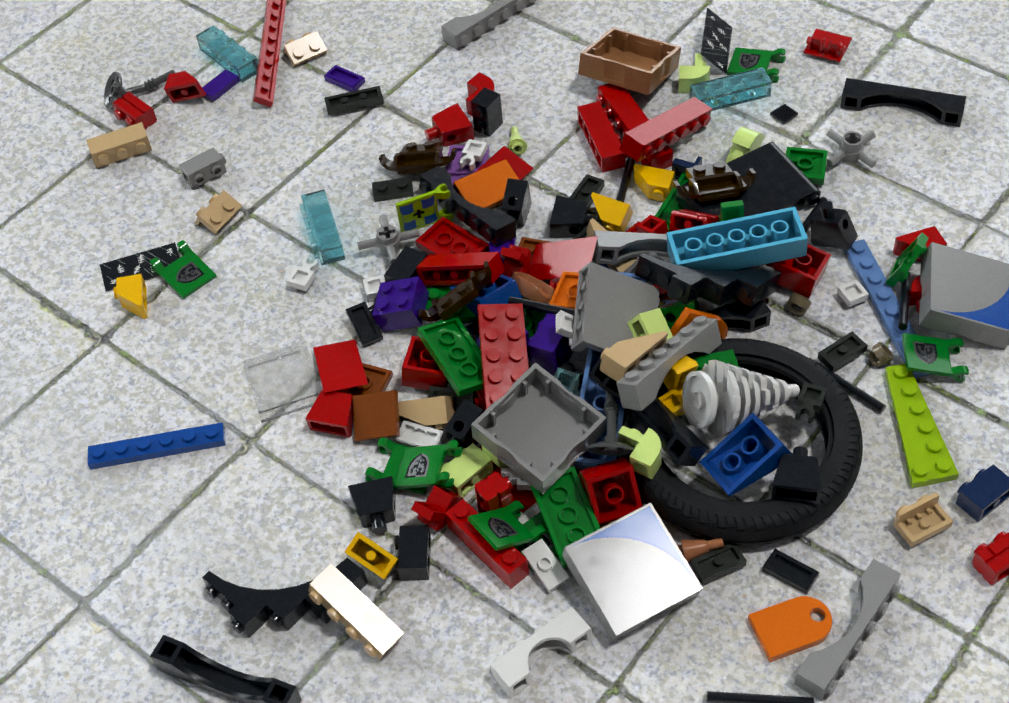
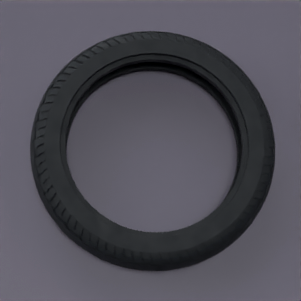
M747 338L721 339L722 344L711 353L733 349L738 365L741 368L771 376L774 379L783 380L787 384H797L800 392L804 382L827 388V394L820 412L815 411L814 419L820 427L825 444V456L819 466L821 480L820 504L776 499L736 502L715 498L701 493L684 483L670 470L663 459L653 479L634 471L640 497L646 504L651 502L659 516L669 524L692 536L707 541L722 538L726 545L756 546L772 544L796 537L811 530L830 517L844 502L857 479L863 453L862 431L857 412L840 384L819 364L803 354L767 341ZM693 352L686 356L690 358L705 355V353ZM662 382L659 388L657 398L669 391L664 382ZM625 408L622 426L630 429L634 428L643 435L648 428L651 429L636 412ZM630 455L621 456V458L625 457L630 462Z

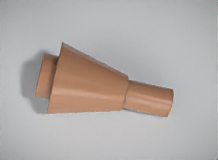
M722 538L708 541L681 539V545H677L687 563L691 562L694 558L708 553L710 550L725 547Z

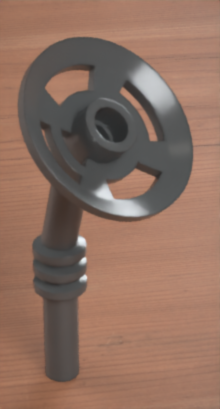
M174 70L155 79L151 78V81L147 80L142 85L127 89L123 87L121 74L113 72L105 86V106L108 109H113L111 98L115 101L118 98H122L127 92H131L134 95L145 91L150 92V89L154 90V87L158 88V85L167 81L169 74L175 73Z
M605 391L604 415L607 417V436L604 437V441L587 446V451L607 456L631 455L634 448L619 442V437H617L616 417L618 416V404L615 402V397Z

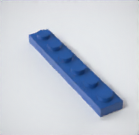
M223 422L88 446V466L92 470L226 446L225 427Z

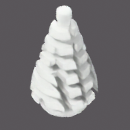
M709 360L708 364H704L701 371H691L686 376L682 390V401L685 415L692 426L695 428H707L711 434L723 436L734 430L751 413L759 417L777 406L785 404L789 398H797L800 394V388L797 384H787L785 381L777 378L774 379L771 376L762 375L761 373L749 371L748 369L728 363L725 364L718 360Z

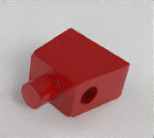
M458 103L433 115L431 118L433 127L425 130V136L428 141L438 138L445 147L467 142L468 139L474 140L473 125Z
M350 388L324 393L323 390L320 392L306 416L310 430L351 437L354 412L353 396L348 394Z

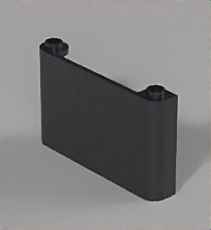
M770 142L727 163L731 170L737 171L741 177L745 176L750 168H753L756 172L753 184L748 189L740 192V196L699 202L698 199L686 198L679 192L676 195V201L683 209L717 216L720 215V203L742 200L744 204V217L785 209L800 201L805 206H813L820 200L821 191L774 142ZM689 181L682 186H689Z

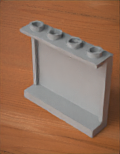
M589 262L579 271L571 350L580 352L587 347L602 353L606 348H610L618 341L634 338L627 322L640 313L658 308L660 304L659 288Z

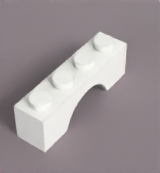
M573 607L559 612L550 623L539 626L529 638L518 641L508 653L497 656L490 665L492 677L510 698L514 697L531 684L529 669L532 661L540 653L551 649H559L573 654L592 640L591 627Z

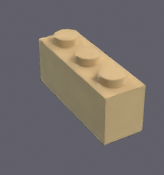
M142 122L86 140L96 168L152 151Z

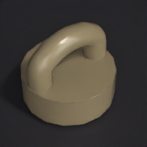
M796 292L791 294L787 302L788 310L797 316L804 315L811 305L809 299ZM795 303L796 305L802 307V309L796 310L792 306V304Z
M878 342L872 347L869 359L873 366L880 367L891 362L893 354L884 343Z

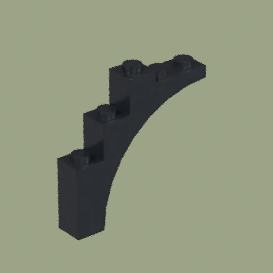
M643 253L639 256L635 275L667 290V296L685 305L701 297L718 306L733 298L752 307L776 292L781 272L765 264L739 271L700 270L675 265Z
M346 558L336 566L360 591L368 584L365 571L350 559ZM208 571L202 577L206 585L204 588L206 593L213 599L216 597L220 599L221 605L228 611L232 620L230 622L231 627L239 634L241 632L245 633L249 638L269 619L277 627L282 625L288 631L307 612L315 620L320 618L326 624L331 620L327 614L328 610L322 604L317 605L309 597L310 592L308 588L312 581L288 588L258 590L241 587L225 581L211 571Z

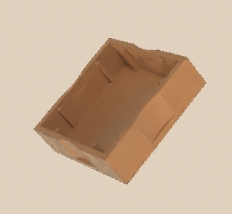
M612 27L597 42L592 43L580 53L578 74L649 95L678 68L681 47Z

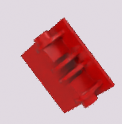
M816 29L811 37H807V46L803 53L840 62L852 37Z

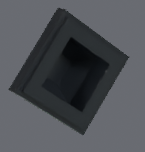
M783 103L770 112V115L781 123L786 124L796 117L798 112Z

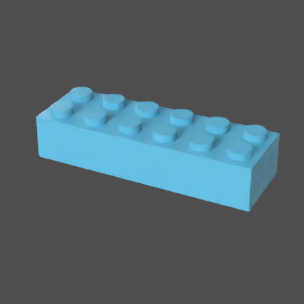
M796 207L667 232V251L671 263L693 269L734 271L807 256L808 237Z

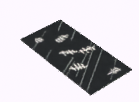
M707 8L700 54L727 74L732 27Z
M176 243L100 264L106 292L116 287V278L142 274L145 281L160 276L152 270L150 260L158 258L164 267L179 259Z

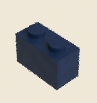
M994 464L986 470L981 469L975 475L974 480L970 483L965 482L959 487L956 504L975 521L980 522L1009 498V477Z

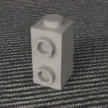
M214 148L179 164L183 179L192 190L227 172L224 165L226 163L225 157Z

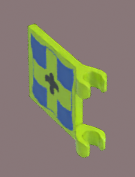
M446 184L439 185L433 191L395 203L400 232L426 227L436 223L442 217L453 221L454 215L448 213L444 208L438 212L436 199H447L451 195L450 191L447 190Z

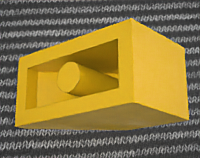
M635 164L634 182L648 199L664 202L674 187L675 171Z
M592 192L591 197L604 228L607 231L625 232L633 215L630 204Z
M142 274L116 278V287L113 288L115 299H119L123 308L142 319H147V287Z
M686 355L679 359L671 367L663 380L667 389L670 391L675 388L678 391L683 388L686 376L691 371H697V362Z
M357 532L344 553L384 580L398 561L397 557L360 532Z

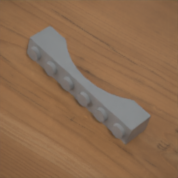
M500 0L493 7L483 12L465 17H455L441 26L443 41L454 49L459 50L537 0Z
M594 231V236H598L593 255L595 264L616 265L621 261L639 257L643 253L648 255L652 252H655L660 257L670 258L667 251V234Z
M706 316L694 318L690 324L680 329V332L668 339L659 349L654 350L649 357L641 361L639 365L627 372L623 378L616 382L622 408L642 411L656 399L665 376L679 359L693 352L710 354L721 345L722 341L717 319L707 318Z
M875 559L871 561L860 579L858 588L860 615L855 625L835 644L809 653L796 672L794 685L821 701L827 693L832 695L838 685L837 677L840 673L842 675L846 674L851 665L849 659L853 654L857 656L864 645L862 639L865 635L870 636L877 625L875 622L878 615L883 617L889 607L887 601L890 597L895 598L900 591L902 585L898 584L901 573Z

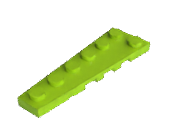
M906 363L886 367L885 377L890 398L892 399L893 411L896 414L897 429L902 440L901 446L905 453L906 468L911 488L957 480L959 476L958 470L912 371L906 369Z

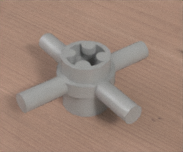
M832 129L827 132L826 136L839 144V152L827 159L829 166H833L840 160L848 163L861 160L870 168L876 165V161L863 152L864 144L876 137L873 131L868 132L864 136L858 132L849 131L843 137Z
M381 215L379 216L381 227L377 231L376 238L357 242L358 249L362 250L378 246L381 254L389 257L390 264H392L400 251L401 241L420 237L418 229L399 233L396 227L389 225L387 216Z

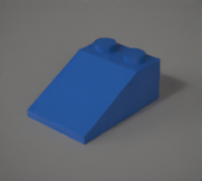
M501 274L493 284H488L479 291V296L465 306L478 318V304H508L510 296L521 299L522 296L516 280ZM452 285L450 287V290L454 289L458 285Z
M751 413L710 451L700 463L729 496H732L776 470L781 456L792 453L754 413Z

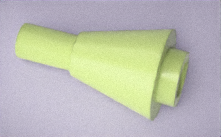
M513 126L510 129L511 137L508 149L516 155H521L527 150V143L519 134L518 128Z

